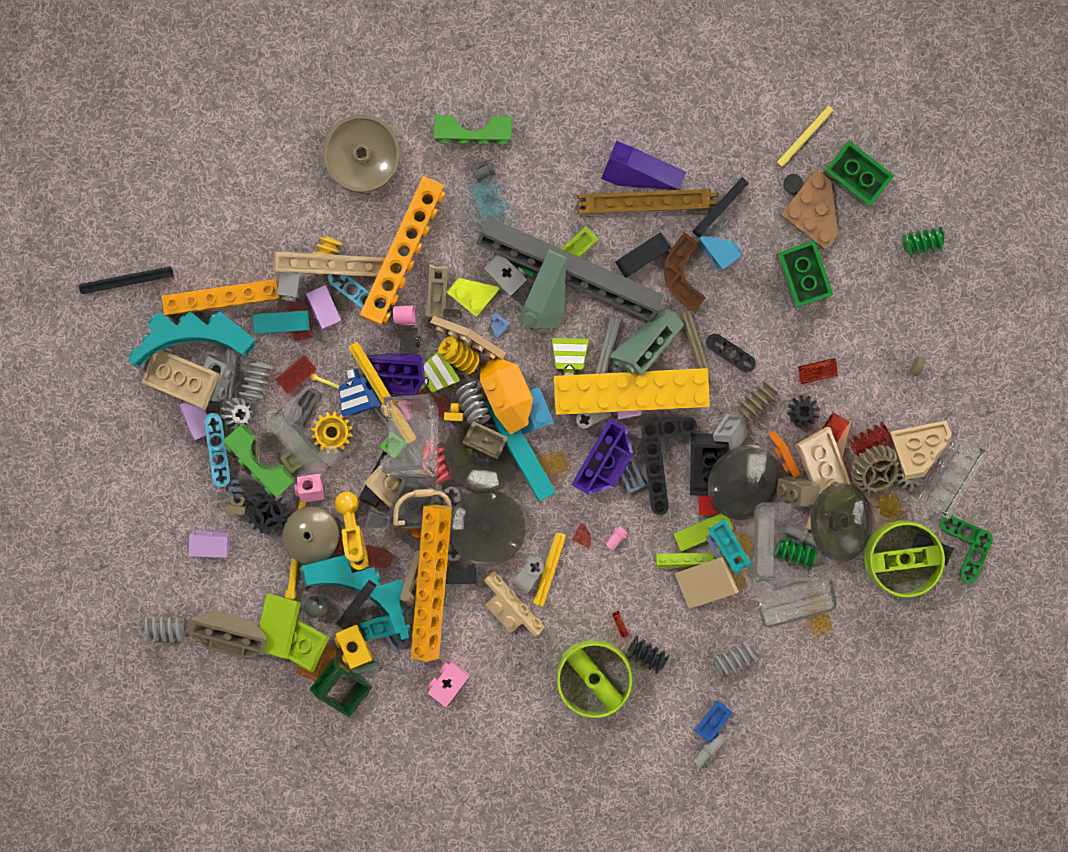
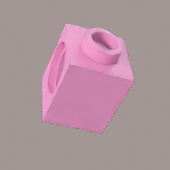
M320 474L297 477V484L294 485L295 494L300 497L301 503L324 500L323 482Z

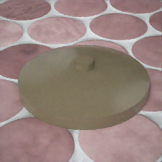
M364 114L353 115L339 121L330 130L324 142L323 159L328 173L340 186L354 192H370L387 184L396 173L400 163V145L394 131L381 119Z

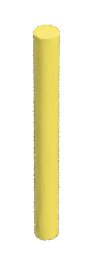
M830 106L817 117L777 161L778 165L783 167L831 115L834 110Z

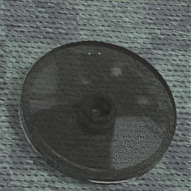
M491 418L481 424L498 432ZM467 420L461 422L450 433L444 447V463L451 478L462 488L475 493H491L505 487L513 479L519 468L506 444L503 446L498 459H494L464 445L462 442L470 425Z
M753 445L739 446L726 452L715 463L708 479V494L714 507L724 516L735 520L751 519L765 512L776 500L778 478H782L777 460L765 449Z
M833 484L827 487L818 496L811 514L813 540L819 551L827 558L836 561L852 560L865 549L871 536L872 511L864 493L851 484Z
M483 489L471 492L464 496L452 510L451 543L456 552L472 564L478 566L502 564L512 558L523 543L526 528L524 515L518 504L510 496L500 491Z

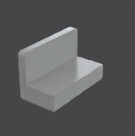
M726 414L713 434L714 441L729 442L730 453L734 455L747 436L744 415Z

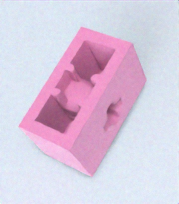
M453 661L449 664L445 662L439 670L441 673L439 678H433L427 686L430 689L428 694L445 707H447L470 675ZM448 678L451 679L450 684H451L452 686H450V685H447L446 687L443 686V684H444L443 679H444V680H448Z

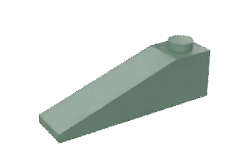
M548 250L518 321L535 329L558 326L565 311L564 296L567 257Z

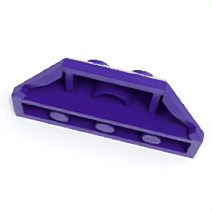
M386 353L367 356L389 394L418 395L425 381L424 364L420 355Z
M611 418L609 419L571 484L572 486L586 494L615 487L633 456L626 427Z

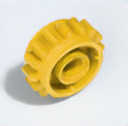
M335 411L332 416L328 412H326V417L319 415L320 421L314 420L316 428H311L312 431H315L311 438L317 439L314 444H321V451L327 448V453H330L331 449L338 453L339 447L344 450L343 444H350L347 438L353 437L348 431L353 429L352 426L346 425L349 420L343 421L342 414L337 417ZM329 427L337 429V435L334 438H330L326 434Z

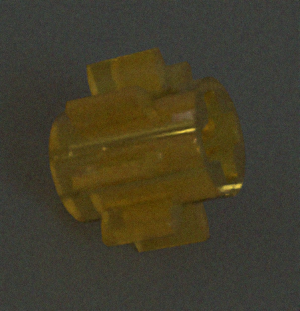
M886 494L885 496L882 495L881 499L878 500L876 508L880 509L879 513L882 516L891 518L897 516L902 504L898 503L899 498L897 496Z

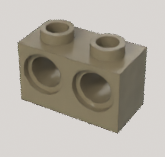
M793 476L778 478L777 497L799 506L819 504L820 485L799 476L796 478Z

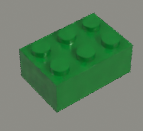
M850 140L844 144L822 172L866 208H869L894 177L892 173Z
M815 240L776 254L794 309L833 295Z

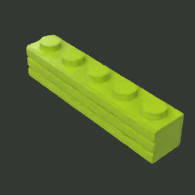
M713 553L656 554V569L690 568L716 558Z

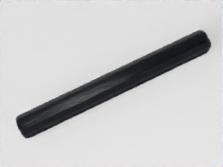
M169 266L79 284V290L81 294L173 277L174 272L173 268Z

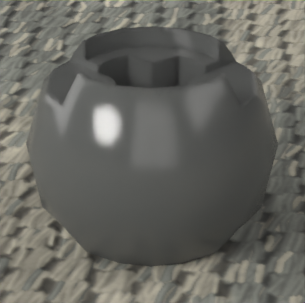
M322 595L308 597L304 605L305 612L312 618L323 617L329 609L328 601Z

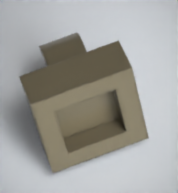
M232 494L230 502L226 505L225 513L245 515L248 504L244 503L245 495L241 496L240 502H236L234 499L235 494Z

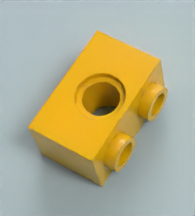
M358 623L336 633L335 643L338 648H342L344 653L342 659L346 666H350V669L373 659ZM355 642L358 646L357 651H350L348 643Z

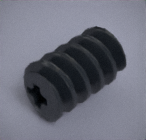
M636 635L627 649V652H629L628 658L631 659L633 656H636V663L641 659V666H645L648 663V670L655 667V674L659 673L667 662L669 655L665 657L664 650L658 654L659 648L657 646L651 650L652 644L648 643L645 646V640L642 639L638 642L639 637Z

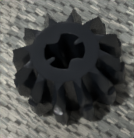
M799 395V402L796 398L792 399L795 406L788 404V408L793 409V412H787V415H794L790 422L797 420V427H800L802 421L804 427H808V421L813 425L815 422L812 417L819 418V415L814 414V411H819L820 408H813L817 403L816 400L809 403L811 396H807L804 402L803 395ZM801 406L802 408L807 407L808 410H806V416L799 414L801 412Z

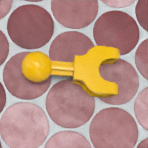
M342 492L336 497L334 505L336 511L344 517L346 529H342L345 556L350 561L354 570L362 571L368 567L369 560L362 530L357 526L354 514L359 508V500L352 492ZM362 559H364V561H363V563H362L361 565H356V564H355V562H358V561H361Z

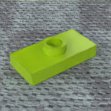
M585 226L561 249L581 257L599 239Z

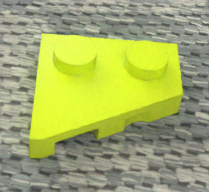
M458 277L447 293L477 317L500 288L495 285Z

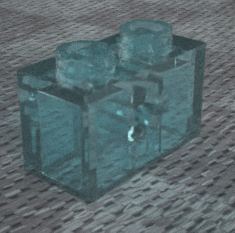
M490 178L470 186L484 224L487 217L496 220L506 216L505 211L508 209L504 199H499L497 193L500 192L496 181L492 182ZM486 196L495 198L492 205L484 202L487 200Z

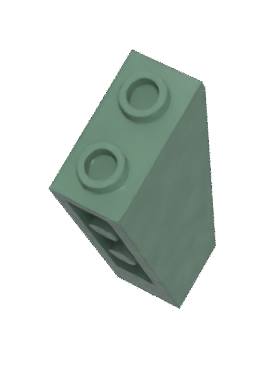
M662 309L656 314L652 322L648 321L609 356L614 362V367L619 371L624 370L632 375L636 373L642 376L684 326L683 322L675 312Z

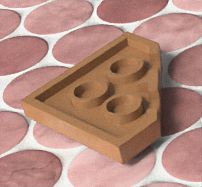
M816 169L781 213V216L811 240H815L824 250L837 237L838 231L832 182Z

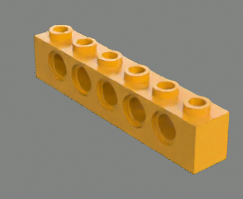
M273 279L161 296L164 315L172 316L186 314L189 311L192 313L281 300V296L277 295L279 281Z

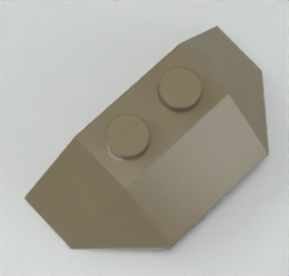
M219 611L195 616L191 619L189 635L194 637L206 649L242 659L264 653L267 637L252 620Z

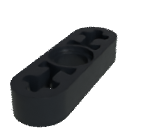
M714 333L707 337L706 346L708 349L743 372H749L754 369L756 362L750 354L719 334ZM717 337L718 343H720L721 345H723L724 342L727 343V345L724 346V348L722 349V353L718 352V350L721 349L720 347L716 345L714 347L711 346V338L715 339ZM728 347L736 350L734 358H728L725 355ZM740 352L743 354L741 356L742 359H750L751 367L743 368L744 364L739 360L737 364L734 362L739 357Z

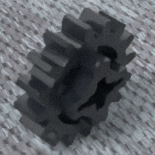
M268 492L265 493V497L258 494V500L253 498L251 502L254 505L248 506L251 512L247 513V516L252 518L248 523L255 524L253 529L260 528L261 534L264 530H267L268 535H270L271 530L277 533L278 526L283 529L284 524L282 521L287 522L288 520L284 515L289 514V510H284L287 503H281L283 498L276 499L274 494L272 497H269ZM268 501V504L264 506L259 505L262 502ZM275 504L279 507L280 512L276 511ZM269 506H271V508H270V510H271V511H270V514H272V515H270V516L267 518V520L265 521V518H266V517H265V515H266L265 512L267 511V509L269 508ZM255 514L260 517L261 523L257 520ZM271 521H278L273 525L267 526Z

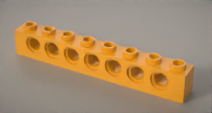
M422 177L360 313L361 319L382 327L383 323L387 324L391 315L388 311L391 305L395 306L399 298L396 295L398 289H403L407 280L404 276L407 271H411L414 265L413 256L415 253L419 254L422 247L420 241L429 232L430 226H428L430 219H435L438 212L436 206L438 202L442 203L445 197L444 185L427 177ZM430 197L433 202L426 205L422 202V199ZM417 214H422L425 219L422 222H418L414 217ZM414 231L417 233V237L409 239L406 234ZM406 248L409 250V254L401 256L398 253L399 250ZM395 265L402 269L398 274L391 272V268ZM391 283L394 288L391 291H385L383 285ZM383 300L386 303L385 307L377 308L375 306L376 301Z
M437 504L423 506L411 659L425 662L439 659L452 507Z

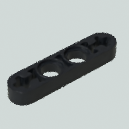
M741 177L692 232L699 238L743 191L749 182Z
M369 579L335 624L343 630L377 585Z

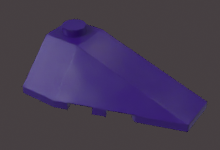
M616 141L601 179L618 186L679 190L686 171Z

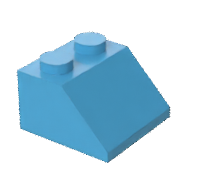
M702 236L697 241L719 272L741 257V249L736 242L732 243L730 240Z
M540 387L530 390L533 396V403L528 418V425L520 429L523 435L554 423Z

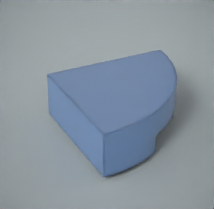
M495 312L492 316L491 327L494 335L499 339L510 323Z

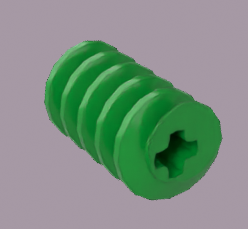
M939 227L938 231L936 228H932L930 232L926 229L923 231V234L920 231H917L915 235L911 232L908 234V238L905 234H902L903 248L910 257H913V251L919 256L922 249L925 254H928V248L934 253L936 246H938L940 251H943L944 233L942 227Z
M785 536L782 540L780 538L774 558L781 554V561L788 557L789 564L794 559L795 566L802 562L803 569L810 565L811 570L816 559L817 548L814 547L810 551L809 545H805L803 548V543L799 542L796 545L794 539L788 543V537Z

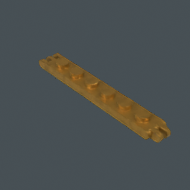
M711 189L578 194L577 199H584L585 202H577V206H585V209L577 210V214L711 209V205H717L719 200H711V197H719L718 193H711Z

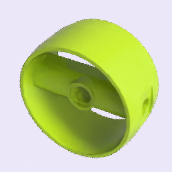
M895 520L882 525L872 534L865 548L864 563L869 578L879 589L895 597L912 598L926 593L935 586L942 575L945 556L940 540L928 527L910 520ZM902 525L918 527L934 543L932 546L873 553L882 535L890 529ZM906 553L909 557L908 561L902 564L900 556ZM934 566L930 577L925 583L914 590L906 592H896L887 589L875 574L878 572Z
M601 639L583 640L568 648L560 658L556 669L557 691L563 703L574 713L588 718L605 717L619 710L630 696L633 686L632 668L625 654L614 644ZM583 647H606L623 659L628 670V681L623 695L607 679L582 649ZM566 660L604 704L605 709H582L570 702L565 696L560 685V673ZM594 673L598 674L600 677L599 681L591 683L589 676Z

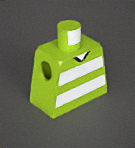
M552 338L556 369H564L563 376L575 375V370H583L589 339Z
M437 352L424 363L425 381L420 391L428 387L434 393L461 381L451 364L442 358V354Z

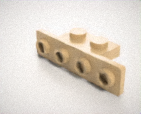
M493 571L484 581L496 595L485 606L510 633L523 623L535 637L539 635L545 628L540 619L535 617L528 606L506 585L501 576Z

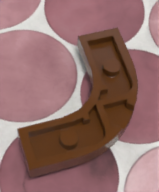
M684 232L667 255L664 265V277L671 294L694 313L706 297L693 288L685 278L684 265L699 243Z

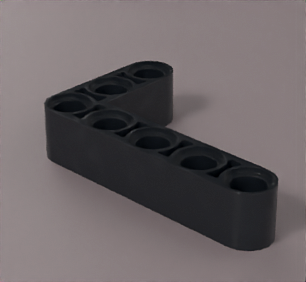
M692 417L650 421L644 423L641 427L650 507L653 513L657 515L665 514L669 508L660 438L693 433L697 428V422ZM685 420H690L693 423V428L690 431H686L683 428ZM667 422L674 425V430L671 433L664 431V425ZM647 425H653L655 428V433L651 436L645 433ZM650 444L657 446V452L654 455H650L647 452V447ZM652 463H658L660 466V470L656 474L651 473L649 470ZM655 482L662 484V490L658 493L652 490V485ZM662 501L665 505L664 510L657 512L654 508L655 503Z

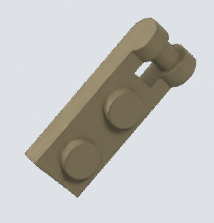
M429 264L426 317L436 316L438 318H445L449 265L436 266V264ZM435 273L442 274V279H435Z
M418 550L415 552L400 595L401 600L411 608H415L420 553Z

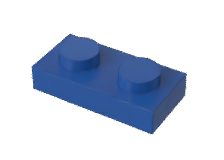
M717 700L694 731L710 743L733 712Z

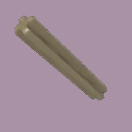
M689 310L680 313V317L684 324L697 369L708 368ZM708 368V382H711L712 377Z

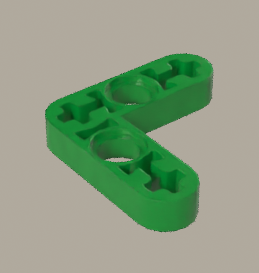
M943 516L939 521L941 530L971 543L961 566L959 576L964 582L972 583L980 573L993 542V536L990 532L956 517ZM950 518L952 524L958 525V522L961 524L957 527L956 533H954L956 529L952 527L946 529L944 521H948ZM964 526H968L971 529V533L967 537L961 534V529ZM984 534H987L986 538L988 539V542H983L981 546L985 548V550L983 551L979 548H974L975 545L980 546L981 540L979 539V536H984ZM974 551H978L981 554V559L978 562H974L971 559V554ZM967 563L978 565L977 569L972 567L971 573L973 577L966 579L964 572L969 571L971 567Z

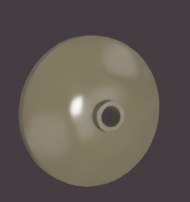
M305 507L295 511L285 522L282 533L283 544L288 554L303 564H313L330 558L338 546L340 536L338 525L332 515L317 507ZM307 532L311 535L310 539L305 538Z

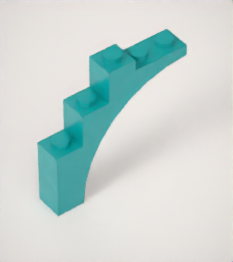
M190 311L179 319L178 325L159 312L154 314L148 322L147 327L152 332L146 334L142 339V344L130 352L128 361L135 368H138L149 357L160 350L185 342L219 344L246 358L257 345V342L221 311L211 316L208 325Z
M345 555L300 568L305 587L336 585L359 593L370 579L377 586L368 599L374 602L385 615L395 613L402 631L396 634L398 641L409 638L410 627L408 623H405L403 617L405 609L403 604L399 603V601H402L400 595L404 586L401 580L379 586L380 576L374 567L352 573L353 567Z

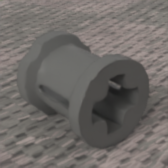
M489 160L476 168H471L478 183L490 175H496Z

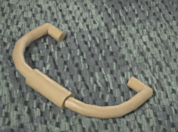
M433 488L413 490V492L406 493L395 504L393 525H405L404 520L398 521V512L401 504L407 498L439 495L444 498L448 507H452L451 500L445 493L433 490Z

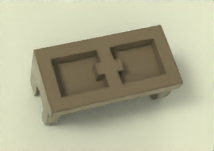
M473 421L462 444L494 459H498L508 437Z

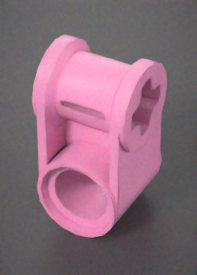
M394 306V323L399 324V326L416 325V306Z

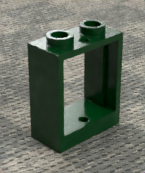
M332 659L311 686L310 691L322 702L350 717L361 701L369 694L372 686L365 678ZM346 674L357 681V683L345 699L339 702L327 694L341 676Z

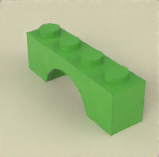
M435 115L434 139L438 140L439 144H450V141H458V144H469V141H477L478 145H488L489 141L496 142V145H507V142H511L512 116H492L489 124L483 129L469 131L457 123L454 115Z
M241 423L223 440L225 448L230 453L234 452L239 457L237 459L243 467L247 466L252 471L251 475L257 481L260 480L265 485L264 489L270 495L279 496L294 482L295 478L283 465L268 467L256 460L252 451L255 435Z

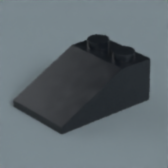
M691 433L690 495H708L709 492L729 483V442L714 441L713 434Z

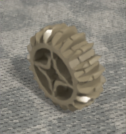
M872 445L870 450L865 448V453H859L860 457L854 459L856 464L851 465L852 471L850 473L853 482L859 490L866 494L874 495L876 492L881 494L882 490L888 491L889 486L894 487V481H899L897 476L902 474L897 453L888 446L879 445L876 447Z

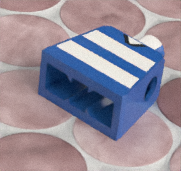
M358 369L346 371L349 382L339 386L342 416L356 415L382 406L367 378H360Z

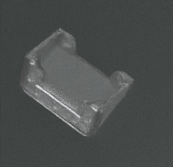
M430 394L384 397L381 412L388 420L387 455L380 461L381 471L385 475L436 478L438 476L439 411L437 403Z

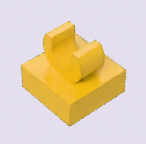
M451 403V413L444 412V420L467 422L464 413H461L462 405Z

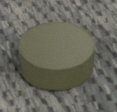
M917 356L914 359L910 374L915 376L921 374L925 365L924 358Z

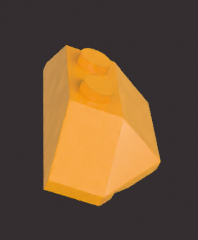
M497 357L481 365L480 382L496 417L510 434L526 427L529 422L528 418L532 408L533 396L519 365Z

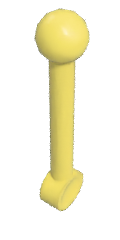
M311 374L310 376L312 381L317 380L339 389V385L322 379L317 374Z

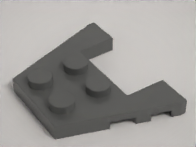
M389 456L383 473L401 479L388 516L369 510L363 527L422 529L423 506L433 505L436 495L407 498L401 504L398 512V521L404 520L405 525H393L395 504L403 495L413 492V490L432 488L393 457Z

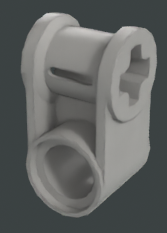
M612 412L577 414L575 423L579 428L585 429L613 414ZM581 415H583L584 417H589V419L587 420V425H585L584 423L581 424L579 422L581 420Z
M538 557L531 558L511 583L527 594L544 570L543 560ZM538 562L540 570L536 569L533 571L531 563L536 564Z

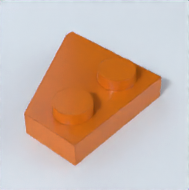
M775 431L768 433L775 446L774 451L777 457L784 462L781 465L786 474L790 473L794 478L800 476L801 474L787 445Z

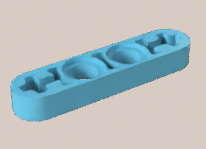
M333 274L328 275L329 283L363 308L362 299L369 295V291L348 275L340 276L343 281H346V278L349 279L343 289H341L340 286L342 284L336 281L333 283ZM351 284L356 285L358 288L355 295L347 293V287ZM376 301L380 303L377 306L378 308L381 309L385 307L386 304H384L382 301Z
M210 413L205 417L204 425L212 479L216 486L224 487L230 481L227 452L224 446L225 442L223 441L225 439L223 424L218 414ZM212 418H215V421H219L215 424L216 431L214 432L212 425L208 424ZM214 436L221 438V443L217 446L210 443L211 438ZM222 455L224 457L223 462L220 464L214 463V456ZM221 468L223 476H226L223 478V481L216 479L219 477L218 469Z

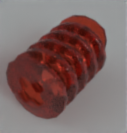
M882 421L880 422V427L875 424L873 425V430L867 428L866 434L863 431L859 432L860 438L854 435L852 437L853 442L849 438L847 439L852 451L858 457H860L859 453H865V448H872V445L883 446V441L888 445L890 444V434Z

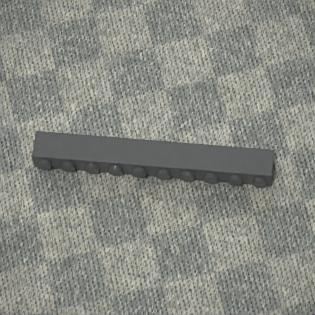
M487 217L476 242L481 247L537 272L540 271L548 250L567 257L565 284L650 322L656 316L664 296L655 290L491 217Z

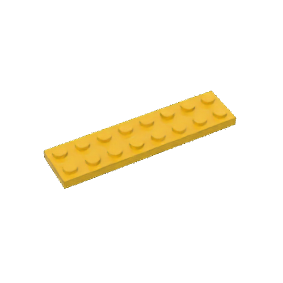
M708 368L646 371L642 376L636 373L632 375L628 372L553 376L555 415L710 407Z

